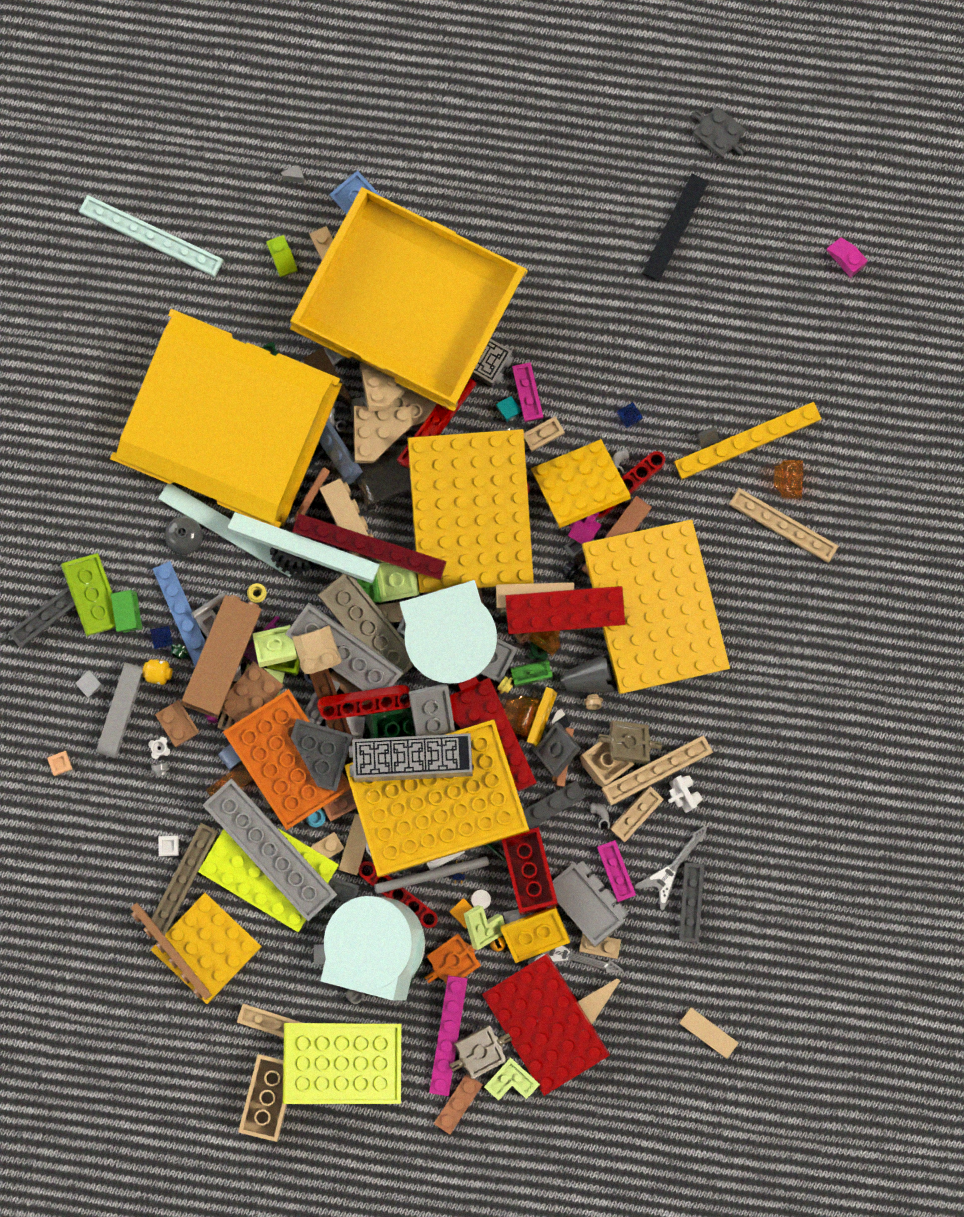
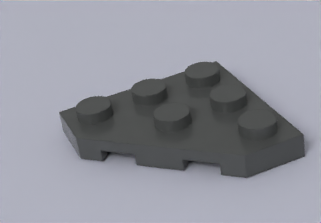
M296 718L291 739L316 785L336 792L353 735Z

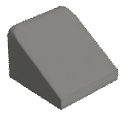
M299 165L281 173L283 181L305 183Z
M90 670L76 682V685L87 698L103 686Z

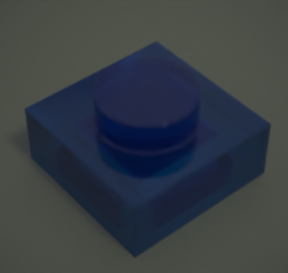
M633 402L616 413L626 429L643 419Z
M169 625L150 630L154 649L174 644Z

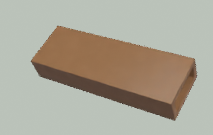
M225 595L181 703L183 706L217 719L262 610L256 603H245L240 601L241 598L235 595Z

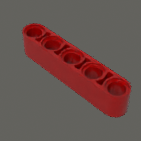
M659 451L650 453L622 477L623 482L627 481L632 484V488L628 490L630 495L663 468L665 463L663 453ZM657 457L661 460V464L654 465L651 459ZM642 469L646 471L647 475L641 478L636 472ZM619 504L603 510L595 520L603 519Z
M397 685L326 696L319 699L317 708L323 719L326 720L411 707L408 693L411 690L406 685ZM403 694H408L406 698L400 699ZM384 697H389L387 701L381 702ZM365 700H370L368 704L362 705ZM351 703L349 707L343 708L344 704ZM326 706H331L328 711H323Z
M366 861L359 866V875L372 887H374V884H377L380 878H386L388 881L393 880L388 875L378 877L375 866L371 862ZM371 866L373 873L370 876L363 875V867ZM405 888L395 889L401 890L404 893L403 899L399 900L407 906L411 902L418 903L419 910L415 914L423 927L431 929L436 926L438 918L434 911ZM395 890L383 892L381 894H383L387 898L394 899L393 892ZM427 914H431L435 918L434 923L431 925H427L423 921L424 916Z

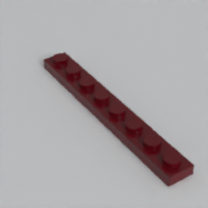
M299 513L292 531L295 534L441 581L447 561Z

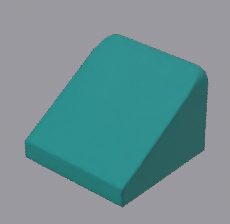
M512 396L496 404L497 410L506 422L522 412Z

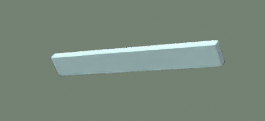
M89 195L86 196L79 210L80 214L213 277H216L224 261L220 257Z
M167 483L158 498L160 501L185 516L193 518L202 526L284 575L291 577L290 571L284 573L282 572L283 568L275 566L276 561L272 562L270 546L228 532L227 528L231 519L176 486Z
M236 512L227 528L228 532L369 583H373L380 564Z

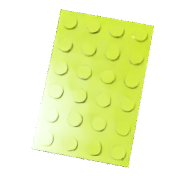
M223 829L198 872L299 932L306 921L304 916ZM279 829L320 876L329 883L339 864Z
M284 1023L283 1104H401V1024Z

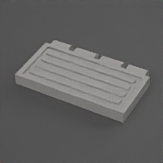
M581 861L578 865L574 862L552 881L557 902L596 948L625 923L624 918L629 913L620 903L613 908L612 905L617 902L616 898L608 889L600 892L604 884L595 874L589 878L587 877L592 870L584 861Z

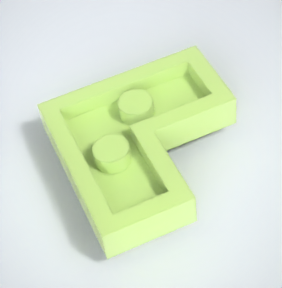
M480 905L464 913L473 949L479 950L503 935L501 931V926L505 925L503 915L496 914L487 920L484 908Z
M510 1057L484 1088L496 1099L500 1100L509 1088L513 1086L527 1099L540 1084Z

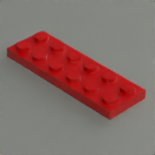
M622 586L505 595L508 634L625 625Z

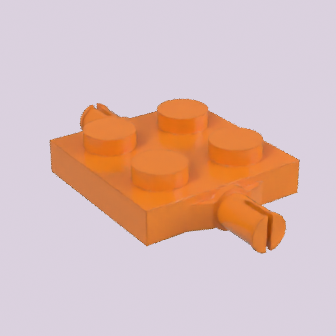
M458 933L427 955L434 971L424 978L430 984V982L439 977L446 985L448 975L465 978L481 966L475 957L474 951L476 949H473L472 943L469 945L464 942Z

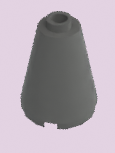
M603 654L565 671L561 677L562 687L566 688L567 691L615 692L614 687H616L613 668L608 665V661H611L609 655Z

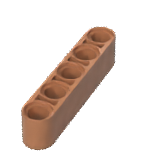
M636 496L605 538L635 532L652 507ZM585 563L581 571L589 576L587 564Z

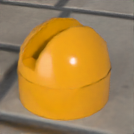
M501 936L497 938L501 948H497L495 941L490 943L491 949L495 952H500L505 948L506 943Z

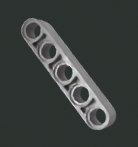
M130 663L124 664L97 746V753L112 758L117 757L143 678V667Z

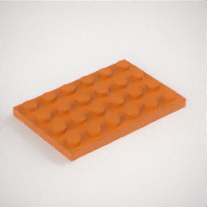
M289 689L223 731L286 830L351 789L350 783L343 772L336 792L316 785L291 739L296 718L307 722L310 721Z

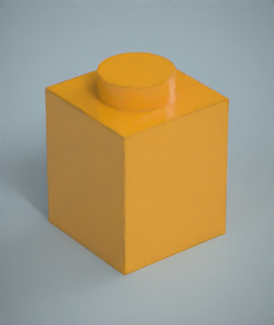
M463 898L449 913L467 929L464 913L473 907Z

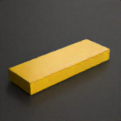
M546 687L527 739V742L535 747L541 741L557 693L551 688Z

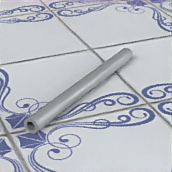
M487 856L374 884L376 894L489 866Z

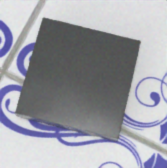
M556 722L533 752L554 777H558L581 748L561 723Z

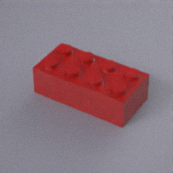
M539 827L502 839L520 916L545 910L553 906L557 907L558 902Z

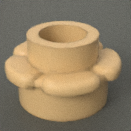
M597 694L588 695L584 700L588 710H596L602 707L601 702H603V699L599 698Z

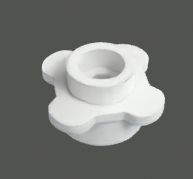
M161 737L160 740H151L148 746L151 748L152 758L158 759L159 756H168L170 754L166 738Z

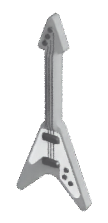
M707 826L692 834V839L672 864L634 885V888H658L660 909L664 910L678 867L698 842L703 841Z
M564 945L544 952L528 961V964H531L548 953L554 963L574 961L604 969L606 973L623 971L622 968L612 961L604 962L575 954Z

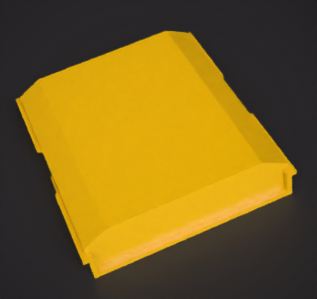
M361 187L290 320V330L348 359L352 357L394 378L395 383L455 412L458 400L522 277L525 278L528 270L457 235L455 231L435 221L431 222Z
M171 309L168 314L171 319L155 351L121 435L117 452H113L110 459L168 484L175 482L202 495L216 499L218 505L278 528L280 526L284 527L342 386V383L339 382L340 378L280 353L274 356L270 354V351L233 339L232 334Z

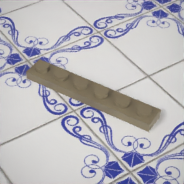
M200 823L152 917V921L164 935L168 932L219 833L203 823Z

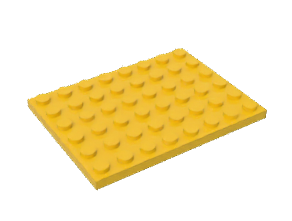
M523 429L409 437L408 451L415 551L447 561L441 581L417 573L419 593L436 592L475 580L477 588L496 587V585L534 584Z
M693 520L582 544L592 588L623 587L625 625L602 627L619 694L730 669Z
M494 720L445 734L470 733L473 776L355 782L354 777H350V765H353V763L344 765L378 877L529 831Z

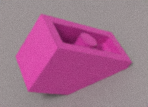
M842 237L826 249L850 278L863 269L868 262L856 246Z

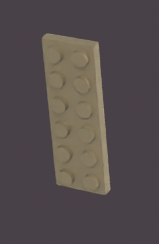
M341 574L317 595L343 628L403 671L401 676L414 666L406 651L405 640L353 576Z

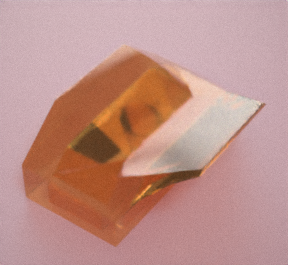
M783 460L780 465L774 467V487L781 493L782 499H802L803 460Z
M561 630L533 632L528 640L553 656L561 647L559 638Z
M521 696L518 699L507 700L504 711L515 734L529 736L541 703L540 699Z

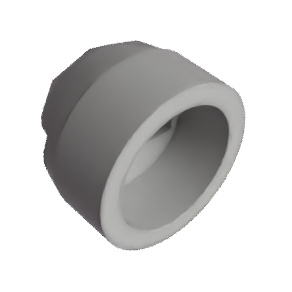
M348 989L346 996L351 1003L358 1004L362 1001L364 993Z

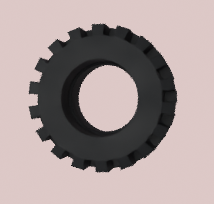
M290 522L286 523L280 529L293 533L295 522L292 525ZM273 547L270 549L272 562L276 561L275 566L283 568L282 572L284 573L290 571V575H294V572L300 575L303 571L305 573L308 572L315 564Z

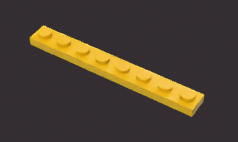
M812 402L676 460L674 465L681 480L821 421L822 418L815 403Z

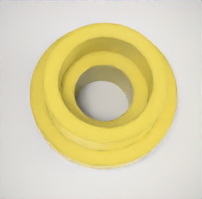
M252 584L247 590L248 598L254 603H260L266 598V589L261 584ZM259 590L261 592L260 596L255 597L253 595L254 591Z
M506 676L497 687L500 694L510 691L514 685L511 682L513 678Z

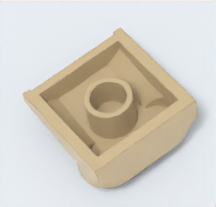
M330 625L292 637L300 660V667L304 674L322 671L342 662Z
M598 742L580 756L584 769L595 783L601 787L607 786L634 765L633 762L612 760L610 745L605 742Z

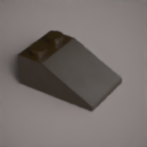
M324 348L303 358L304 364L339 378ZM342 383L336 399L349 407L351 406V399Z

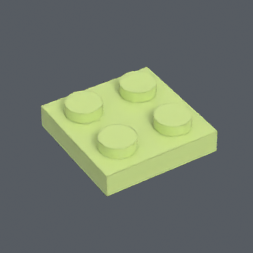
M384 562L377 563L380 564L376 575L382 602L420 595L415 572Z
M290 625L252 633L259 668L298 659L294 641L285 635L291 627Z

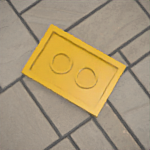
M556 906L501 926L502 934L515 963L570 943V938Z

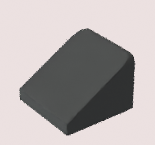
M711 427L698 433L697 440L701 449L719 442L716 427Z
M573 539L563 546L575 563L579 565L585 561L581 543Z

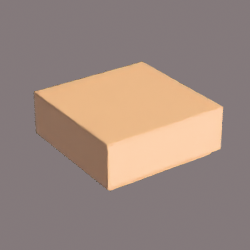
M66 751L47 758L54 776L73 770Z

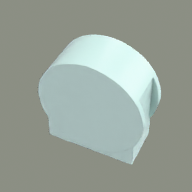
M475 580L399 602L406 623V651L414 666L426 677L442 683H460L477 676L491 661L497 643L496 626L490 612L481 603Z
M363 896L344 903L332 915L325 931L324 951L326 960L321 982L393 1001L406 1000L411 977L419 968L425 950L424 931L416 914L404 903L387 897Z

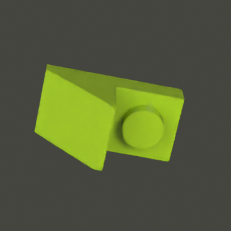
M284 235L266 241L280 278L298 271Z
M298 654V659L269 665L267 668L297 676L300 668Z

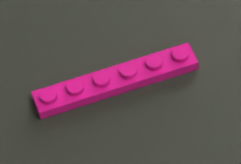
M448 975L429 1091L432 1094L449 1096L453 1073L449 1064L455 1060L456 1047L454 1043L458 1041L468 978Z

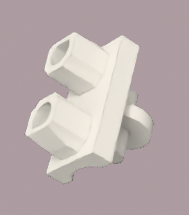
M680 775L669 782L672 787L669 790L672 796L668 800L669 804L675 801L677 807L682 806L685 813L696 808L697 804L702 801V797L698 792L690 794L688 787L693 785V781L689 775L685 777Z

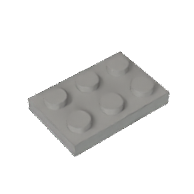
M446 683L408 692L415 736L445 735L455 732L449 689Z

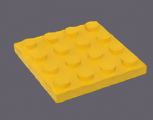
M601 439L531 468L532 474L559 528L631 499L630 493Z
M206 893L194 903L165 935L211 992L212 996L209 999L201 998L206 1004L223 989L262 947ZM155 944L151 951L186 985L194 990L193 984L191 982L187 984L181 977L183 972L180 968L177 967L175 969L168 961L170 956L167 952L162 953Z

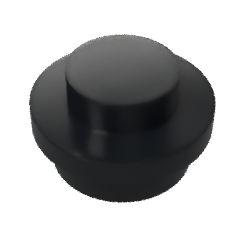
M571 561L566 563L561 570L563 578L566 580L573 579L578 574V564Z

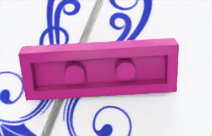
M531 362L512 366L524 422L543 419Z
M616 840L598 846L597 850L617 902L636 896Z

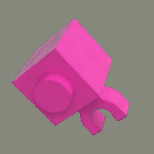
M599 512L569 525L571 531L568 536L581 544L593 541L601 527V524L595 521Z

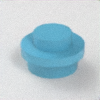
M319 809L306 817V821L312 827H320L325 822V813Z

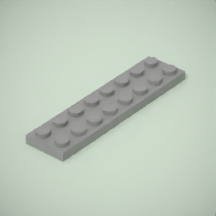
M232 778L203 804V807L307 921H310L338 895Z

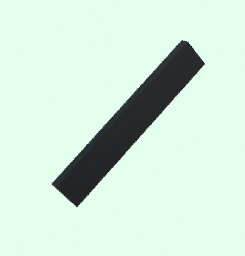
M691 173L642 274L660 282L709 182L708 180Z

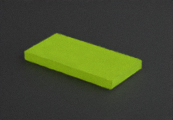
M96 553L62 563L61 567L86 636L115 629L111 599L112 590L99 554Z

